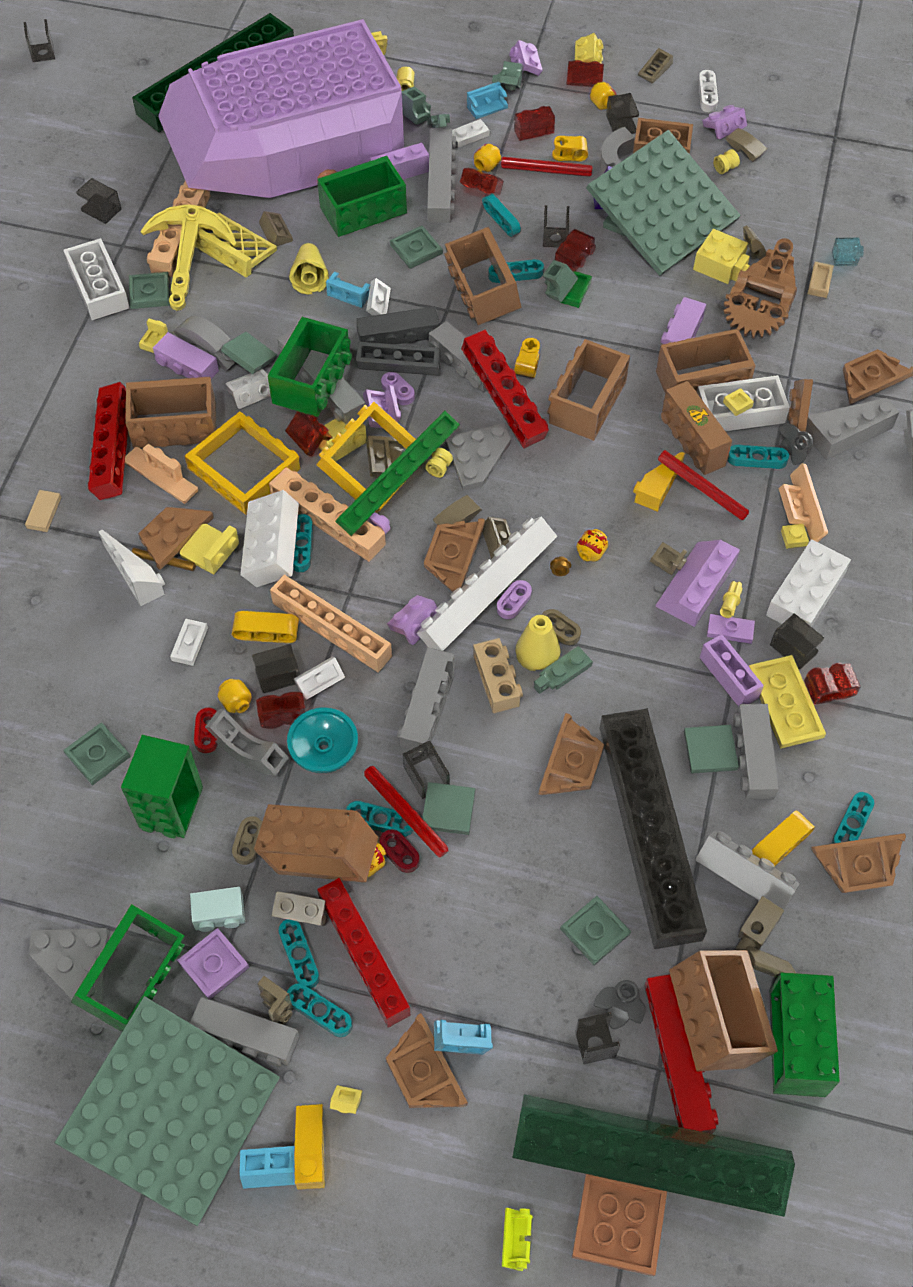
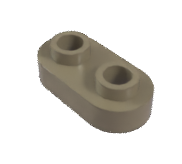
M548 609L542 613L551 622L555 623L553 628L557 639L561 643L574 645L580 640L581 629L574 621L555 609Z
M247 817L240 823L232 847L233 857L239 864H250L257 857L258 853L254 850L262 825V821L257 817ZM251 829L257 830L254 834L248 833ZM243 851H249L247 856L241 855Z

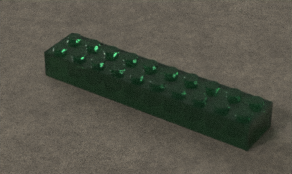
M526 1094L523 1096L512 1156L514 1159L785 1217L795 1168V1161L790 1150Z

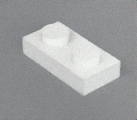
M479 119L453 129L452 136H456V146L459 148L490 136V130Z
M377 278L371 281L366 309L372 316L387 314L391 290L390 287Z
M185 619L170 656L172 661L194 665L208 629L207 623Z
M332 656L294 678V681L302 697L307 700L342 680L345 676L336 658Z

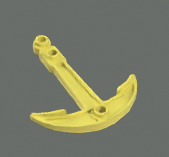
M196 205L169 207L155 214L141 230V234L146 235L154 231L168 229V225H182L176 271L173 273L171 284L172 295L169 297L170 307L176 311L182 310L186 305L185 297L187 296L190 282L189 272L199 228L211 229L214 235L224 239L233 247L236 246L234 235L228 224L216 213Z

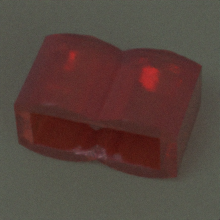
M464 168L460 183L465 187L494 195L501 194L504 183L498 176L483 173L473 168Z
M573 229L557 249L555 260L567 264L572 271H577L579 267L582 268L584 266L586 258L594 253L596 248L594 244L595 237Z
M835 663L830 668L815 667L807 673L804 680L814 704H823L835 699L841 700L856 696L861 688L849 663Z
M288 692L280 697L267 695L256 700L260 726L266 729L277 728L283 724L292 725L301 714L306 712L304 697L301 692Z

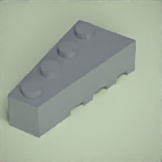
M887 398L808 415L806 432L812 436L813 445L828 460L892 429L900 412Z
M427 647L417 683L412 690L410 705H407L405 710L404 725L401 724L398 729L397 738H400V748L427 755L454 679V654Z

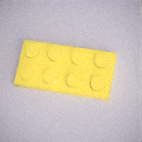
M792 655L749 665V668L764 685L759 698L762 704H768L770 725L780 749L825 737L826 732Z

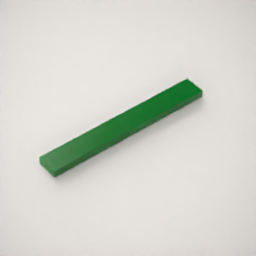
M444 411L335 522L352 536L442 445L460 424Z

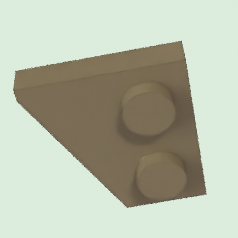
M367 437L366 444L370 476L379 477L401 455L404 447L393 437Z

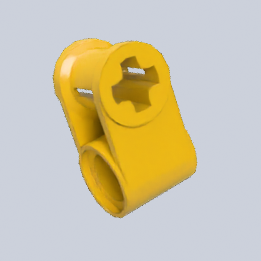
M561 135L554 139L555 149L552 152V157L555 160L581 162L587 159L588 147L585 137Z
M527 338L522 342L514 368L517 375L535 377L540 343L537 339Z

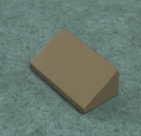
M264 211L259 224L267 240L276 246L292 242L293 238L281 214Z
M488 517L485 520L482 532L492 559L495 556L494 551L509 542L508 538L511 536V532L506 519Z
M751 946L746 947L753 969L778 978L781 972L796 973L788 961Z

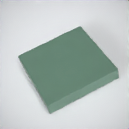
M423 226L390 240V246L410 269L443 254L441 246Z
M168 272L129 275V305L131 309L170 306Z
M246 331L224 344L221 349L225 355L251 374L267 366L277 357L275 352Z
M102 722L63 750L65 755L91 785H94L131 757L129 752Z
M731 725L684 729L691 774L738 770L739 765Z
M428 782L422 819L433 831L469 835L475 788Z
M598 896L594 897L560 927V930L594 966L631 934L627 926Z

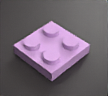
M218 928L177 960L179 965L209 1000L250 968L248 963Z

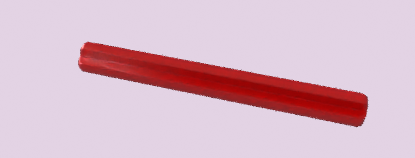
M502 157L501 168L589 177L592 175L593 169L592 165L513 157Z
M664 450L659 455L658 461L737 518L744 520L747 517L749 510L671 453Z
M374 766L368 767L364 771L365 778L437 857L444 856L448 852V846Z

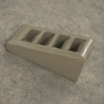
M658 48L639 71L638 76L653 84L673 64V55Z

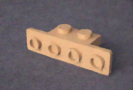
M147 444L143 450L135 447L125 456V464L182 503H187L198 492L197 486L183 478L180 463L176 459L166 456L160 448H154Z
M802 463L790 475L793 485L783 484L778 489L789 524H804L810 541L812 539L819 542L828 534V530L807 465Z

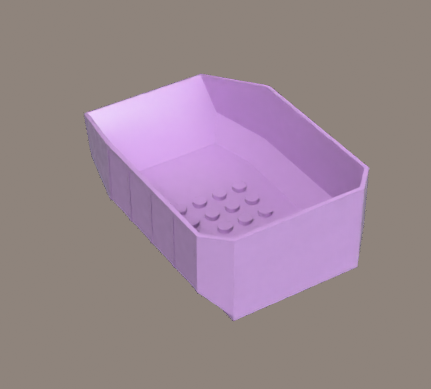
M364 19L222 54L217 57L218 61L208 64L206 61L201 64L202 68L193 71L190 68L187 75L169 85L158 116L188 188L272 198L318 185L317 177L325 170L333 169L339 172L369 162L371 157L404 148L401 86Z

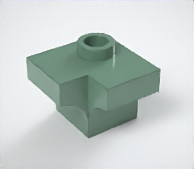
M504 61L502 71L497 75H493L492 83L500 82L502 86H505L506 90L515 91V88H520L523 65L521 63Z
M416 87L402 91L403 115L416 125L427 121V117H430L431 105L426 102V95Z
M556 260L552 261L542 275L546 279L544 283L547 285L545 294L554 300L563 301L578 279L567 264Z

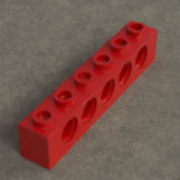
M486 329L464 338L461 350L523 449L545 439L549 431L546 420L541 418L536 404L531 402L527 396L525 387L517 380L515 371L508 366L504 354L496 347L494 338L488 334Z
M121 382L100 387L98 391L88 490L99 500L122 495L128 429L126 426V387Z
M338 878L318 888L319 899L326 901L325 911L387 1027L389 1028L411 1016L407 1000L341 879Z

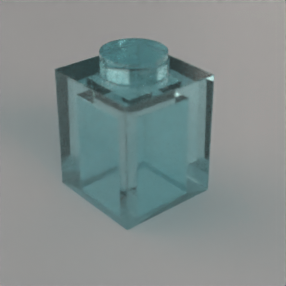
M859 237L836 238L832 249L834 266H858L859 259L864 254V247L861 246Z

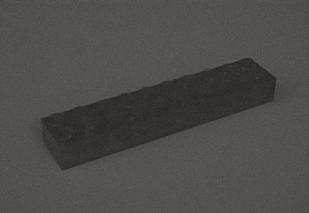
M648 708L602 715L599 729L654 949L701 942L704 940L707 929Z

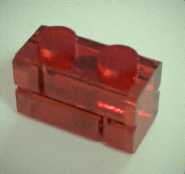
M550 106L523 110L514 115V131L519 141L554 133L555 115Z

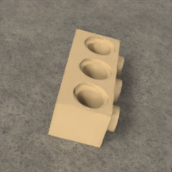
M500 638L474 644L473 657L492 712L497 713L519 707L520 698L523 697L520 684L515 683L516 673L514 666L508 663L509 653L506 645L502 646ZM493 654L496 657H489L488 655ZM499 673V674H502L503 676L497 677V676H495L494 674ZM501 693H508L510 695L502 696Z

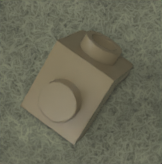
M662 542L650 562L672 575L676 569L680 571L687 560L684 557L687 550L683 549L679 553Z

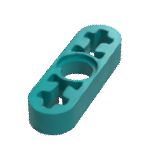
M494 194L482 198V204L486 212L508 236L512 237L521 232L518 220Z
M537 259L506 262L510 271L514 269L521 271L517 274L512 273L515 281L539 279L544 274V264ZM491 265L488 269L489 280L493 283H501L493 265Z
M733 445L730 448L727 461L733 466L782 469L788 463L789 453L786 449L780 447ZM760 454L763 456V459L757 460L752 455Z
M299 514L297 518L293 570L296 572H305L311 566L313 524L311 517L306 514ZM301 523H306L304 525V532H301ZM301 539L308 542L302 547L296 545V542ZM299 554L303 555V561L301 564H298Z
M859 792L854 795L836 831L832 844L841 843L845 834L850 835L847 842L859 839L875 804L870 794ZM862 800L866 803L861 813H859L857 809ZM847 819H856L859 822V828L849 827Z
M353 801L346 808V810L353 811L360 809V815L365 821L367 820L368 811H370L369 821L366 822L372 830L385 832L386 830L393 829L399 831L404 837L411 835L414 831L409 825L405 826L404 829L400 828L399 824H402L405 820L394 809L361 801ZM377 814H384L387 820L383 824H377L373 818ZM391 817H394L393 826L391 827Z
M286 919L279 926V935L298 984L313 989L319 982V973L300 923ZM291 927L293 930H295L294 935L296 941L293 943L291 941L289 934L286 933V928ZM296 948H303L306 951V955L301 960H295L292 957V952ZM304 965H306L309 974H314L309 982L306 979H301L304 977L302 970Z
M294 984L288 989L287 993H289L293 1009L336 1037H345L351 1032L352 1019L347 1012L303 984ZM302 991L304 999L309 1002L308 1007L300 999L294 1002L293 994H299ZM317 1004H323L327 1008L326 1013L321 1017H317L312 1013L313 1007ZM332 1011H334L333 1018L337 1021L345 1019V1028L340 1027L336 1029V1023L329 1019Z

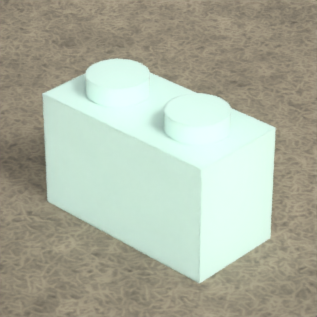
M240 887L190 893L192 923L195 930L209 932L216 927L236 928L239 924L245 923L244 901Z

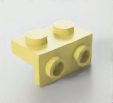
M595 33L576 40L574 65L577 69L594 63L597 70L601 69L603 61L602 49L604 47L602 40L598 39Z

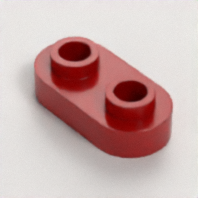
M209 707L201 709L195 719L194 744L201 753H211L218 746L215 742L217 739L205 728L207 725L205 722L211 720L217 712ZM205 741H210L208 745H203Z

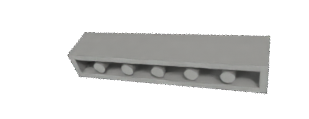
M430 128L428 222L450 223L451 215H454V203H451V201H455V189L451 188H455V176H452V174H455V163H452V161L456 160V149L452 148H456V136H452L451 128Z
M294 330L277 338L279 346L277 351L279 355ZM311 350L300 369L299 376L304 383L312 385L323 367L326 358L320 352ZM342 377L336 383L334 394L329 396L326 408H330L337 421L342 420L347 425L352 418L356 421L360 417L357 413L365 405V401Z

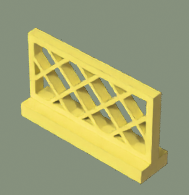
M221 213L217 215L228 224L230 229L240 232L233 233L235 239L241 240L235 241L236 246L234 247H241V250H236L230 243L219 240L222 238L213 233L204 231L211 229L203 227L199 228L195 244L197 249L244 277L251 275V268L277 251L276 245ZM243 239H252L254 241H243ZM244 247H255V250H244ZM258 247H266L267 250H258ZM248 256H256V257L251 260V258L248 257Z

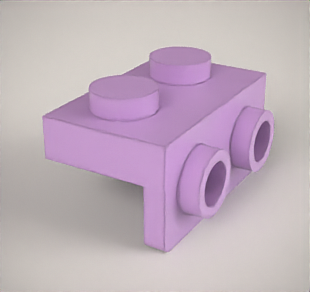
M518 40L510 50L511 62L521 63L523 71L525 70L539 76L543 70L536 47L531 43L527 44Z
M734 105L725 106L722 111L709 114V117L702 120L704 127L715 129L717 139L730 135L737 128L743 129L747 126L744 108L734 107Z
M389 385L385 392L365 390L363 398L368 407L375 402L396 422H399L401 411L398 408L394 386ZM370 416L368 417L370 427L382 428Z
M416 595L402 610L394 615L387 625L390 630L405 635L409 644L414 645L420 639L417 634L422 628L420 624L426 618L433 617L437 613L435 611L437 606L434 600Z

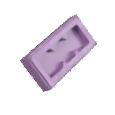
M710 614L707 637L715 638L722 634L726 640L752 644L755 621L733 617L725 618L720 615Z

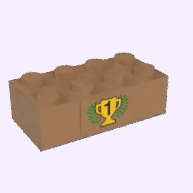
M686 381L666 389L661 413L662 421L670 427L673 436L680 441L685 453L689 454L693 459L695 467L700 469L703 475L725 467L732 439L691 384Z

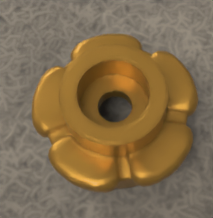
M559 556L550 562V569L554 575L565 576L569 573L571 562L565 557Z

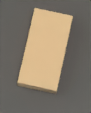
M814 262L807 294L827 298L834 265Z
M39 490L25 523L27 529L48 532L61 500L60 493Z

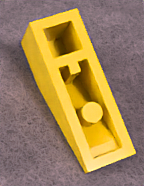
M684 452L675 455L680 461H684ZM664 464L646 473L642 481H637L633 493L636 494L634 502L658 512L678 474Z
M323 1104L296 1106L294 1161L295 1185L298 1190L325 1188Z

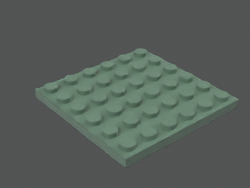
M669 130L590 182L586 187L659 276L701 247L712 229L723 231L741 216Z
M144 996L54 1143L191 1224L198 1226L280 1077Z

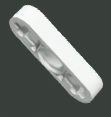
M703 70L700 72L698 80L700 106L703 111L710 113L717 109L718 104L716 75L711 70Z

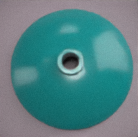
M315 708L301 714L292 723L287 735V746L292 759L301 768L314 773H329L342 768L353 758L358 747V733L355 724L345 713L333 708ZM322 745L328 746L326 749L320 748Z

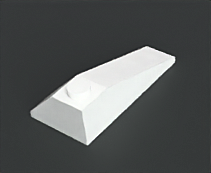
M104 530L98 531L104 547L140 606L165 595L162 588L165 583L160 573L155 574L151 566Z

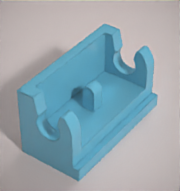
M500 82L467 92V108L475 119L508 108V104L504 97H507V94Z
M334 272L326 281L327 296L363 308L369 297L370 289L368 288L370 284L365 283L361 288L341 281L337 277L339 273Z
M436 1020L434 1022V1051L484 1055L493 1048L490 1024L446 1022V1020Z
M295 1146L240 1150V1180L243 1189L295 1185Z

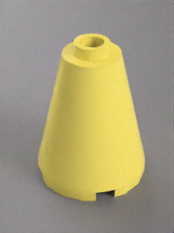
M311 243L303 244L300 247L289 272L293 288L307 295L316 291L321 292L326 287L327 279H329L328 270L320 252Z
M536 615L531 618L516 644L515 651L518 662L530 671L545 669L560 657L561 649L552 622L544 615Z

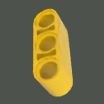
M238 611L234 616L231 635L238 640L293 643L297 638L299 618L293 614Z
M796 810L752 849V854L760 859L765 858L771 861L775 867L813 832L815 826Z

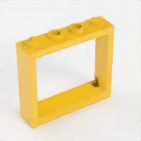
M375 402L369 407L365 404L357 413L360 417L356 421L352 418L344 427L347 431L343 435L339 432L331 441L334 445L330 449L326 446L319 454L321 459L316 464L355 500L366 489L331 457L369 416L405 449L416 440ZM398 489L376 511V513H378L383 508V506L391 499V497L398 491Z
M240 411L185 455L187 468L245 515H247L249 501L271 494L269 483L283 469L287 467L291 471L298 472L300 470L299 455L294 450L288 449L280 439H275L266 428L258 426L250 416H245ZM241 429L284 461L246 494L203 461Z

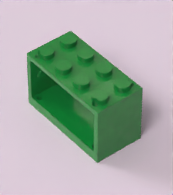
M387 155L317 179L320 208L338 237L407 214L406 184Z
M301 317L267 376L272 404L318 417L321 411L326 408L329 396L334 394L337 381L342 379L346 365L350 364L352 359V353H350L351 340L348 337V329ZM311 350L329 355L314 383L310 385L296 381L295 378Z
M142 734L121 789L139 828L148 833H153V831L160 832L169 838H176V836L185 838L203 785L189 745Z
M131 904L76 991L71 1003L122 1032L143 997L145 996L152 1000L158 990L154 986L156 983L161 984L171 969V966L167 964L169 961L174 962L185 946L181 943L185 935ZM133 923L171 947L153 977L151 976L146 982L145 986L147 987L128 1018L125 1019L87 995Z
M781 972L769 991L770 1026L778 1052L772 1054L773 1094L827 1097L840 1082L834 976Z

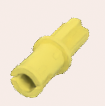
M731 582L728 591L723 596L724 602L720 609V614L725 618L734 616L736 606L740 604L741 582Z

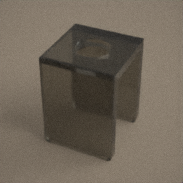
M44 19L48 43L36 45L32 44L27 23L23 22L25 38L32 62L54 60V44L47 19ZM41 50H47V51H48V52H47L46 54H44V55L38 54V52L41 51Z
M631 93L608 96L606 117L613 132L626 127L631 134L636 133L637 128L632 118L639 117V111Z
M93 178L76 191L78 196L88 201L81 207V211L104 224H107L122 210L117 191Z
M545 205L543 247L567 248L570 206L566 208L565 228L547 227L548 205ZM557 234L561 236V239L554 241L550 237Z
M794 613L775 630L770 646L783 657L792 655L798 669H802L818 654L819 651L816 647L824 640V637Z
M291 644L252 655L262 693H268L296 684L294 678L298 677L300 673Z
M427 741L403 753V767L422 799L426 798L425 785L413 765L429 758L443 783L450 785V774L431 741ZM422 752L419 756L413 758L416 754Z
M611 1012L578 1019L575 1035L583 1064L617 1056L620 1043L619 1041L612 1042L608 1028L612 1018ZM592 1037H598L602 1040L603 1045L589 1048L588 1041Z

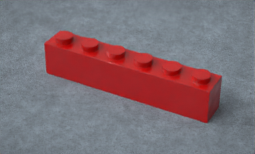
M670 974L647 978L644 988L681 1140L712 1135L719 1122L715 1109H711L709 1101L712 1098L711 1088L708 1082H704L702 1073L705 1071L696 1070Z

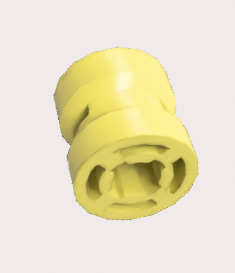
M730 149L724 155L716 156L713 164L719 174H724L729 169L738 167L740 160L736 151Z
M438 448L432 454V459L428 460L425 469L434 477H443L447 471L446 467L453 461L452 454L446 449Z

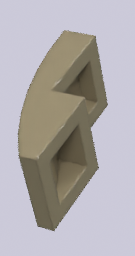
M737 128L725 138L736 152L742 150L752 162L767 150L757 138L740 128Z
M747 225L744 226V241L748 243L752 253H755L757 258L761 260L766 256V250L754 231Z
M466 495L444 509L433 521L437 525L454 524L461 521L469 523L482 509Z

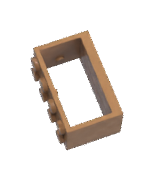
M489 227L445 244L447 252L444 253V256L449 265L447 266L450 276L455 279L454 283L457 291L462 293L460 295L464 305L469 307L467 311L470 318H474L477 325L522 308L516 281ZM489 258L502 285L473 296L465 274L462 273L461 269Z
M739 329L662 344L660 346L656 373L665 394L666 389L686 381L697 392L698 386L752 379L756 365ZM724 360H730L731 362L728 365L681 375L677 374V370Z
M585 339L582 345L576 348L573 360L568 361L565 374H561L558 379L557 388L552 389L548 401H551L547 414H549V424L594 441L626 384L630 355ZM584 370L608 379L592 409L567 400Z
M211 377L126 383V426L133 448H144L147 444L153 447L200 444L216 431V401ZM207 410V413L138 418V415Z
M268 804L254 850L279 875L333 880L340 878L344 881L366 883L378 836L358 811Z
M747 950L698 951L669 969L697 1071L745 1069L778 1052Z

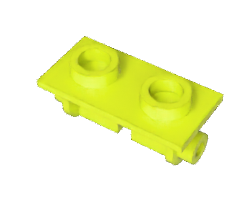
M505 1208L502 1267L523 1271V1269H527V1264L530 1263V1241H525V1236H531L533 1216L530 1215V1209L521 1208L518 1211Z

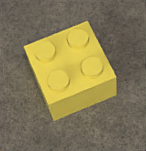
M712 229L696 253L693 270L729 284L735 264L742 254L746 255L748 243Z

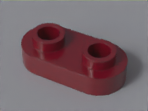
M393 829L386 830L381 834L379 843L384 848L389 860L401 872L411 873L415 871L420 864V857L418 851L399 831ZM395 842L396 845L394 847H389L388 843ZM405 859H410L412 862L410 864H405L403 861Z

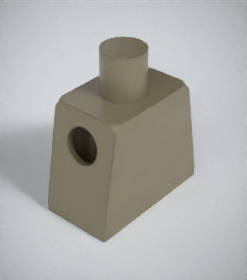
M762 896L738 934L741 940L735 950H746L747 946L760 950L780 921L784 910ZM751 930H757L760 934H754Z

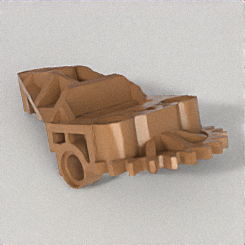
M786 238L778 240L773 250L768 249L764 258L757 263H753L746 271L741 270L730 294H726L725 298L729 301L724 302V306L728 307L724 309V314H730L726 317V321L733 320L730 324L731 328L738 325L737 329L739 331L744 329V336L751 332L752 338H754L756 332H758L762 338L764 331L770 336L772 334L771 328L778 331L779 327L785 324L784 321L788 319V313L797 292L793 267L794 257H792L793 243L791 240ZM773 266H779L780 269H774ZM746 287H749L752 290L781 300L779 304L763 299L760 302V308L755 311L759 298L744 293ZM734 302H741L742 304L735 305ZM772 314H777V315H779L780 317H779V318H773L771 315H772Z

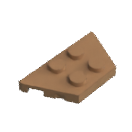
M878 349L844 364L843 373L849 402L853 404L912 377L913 366L910 369L899 364L900 360L890 357Z
M813 379L794 381V388L790 389L789 399L792 402L787 420L800 431H806Z
M166 507L138 533L142 544L146 546L147 552L150 557H153L158 569L161 570L183 548L202 524H208L213 519V512Z
M483 518L478 519L476 522L465 523V521L454 524H441L436 527L424 560V567L452 592L459 587L462 588L485 525V519Z
M565 713L539 789L540 795L591 789L604 744L596 737L591 736L584 726L580 727L574 722L572 716L568 713Z
M906 834L827 844L811 848L842 893L893 886L896 875L895 868L899 864L901 857L899 853Z
M422 1013L418 1014L414 1023L407 1032L405 1031L399 1039V1043L386 1057V1062L409 1108L467 1106L468 1102L442 1052L434 1051V1037Z

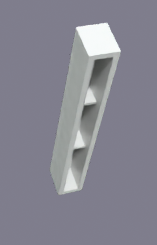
M542 516L535 519L532 517L527 519L522 524L523 528L519 532L516 531L509 536V542L505 546L502 545L494 551L495 556L491 560L487 559L479 566L481 570L477 574L473 573L465 580L466 584L462 588L459 587L451 593V599L447 603L443 602L435 609L437 613L433 617L426 618L420 624L422 628L417 634L428 647L443 651L557 537Z

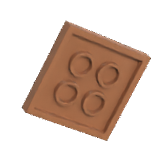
M587 1171L572 1258L654 1277L656 1274L667 1189Z

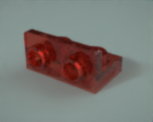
M580 60L569 61L566 85L593 87L595 84L601 83L603 81L604 64H600L597 61L590 63Z
M297 411L285 432L306 455L313 456L323 440L329 441L333 437L328 433L329 429L317 421L318 418L316 416Z

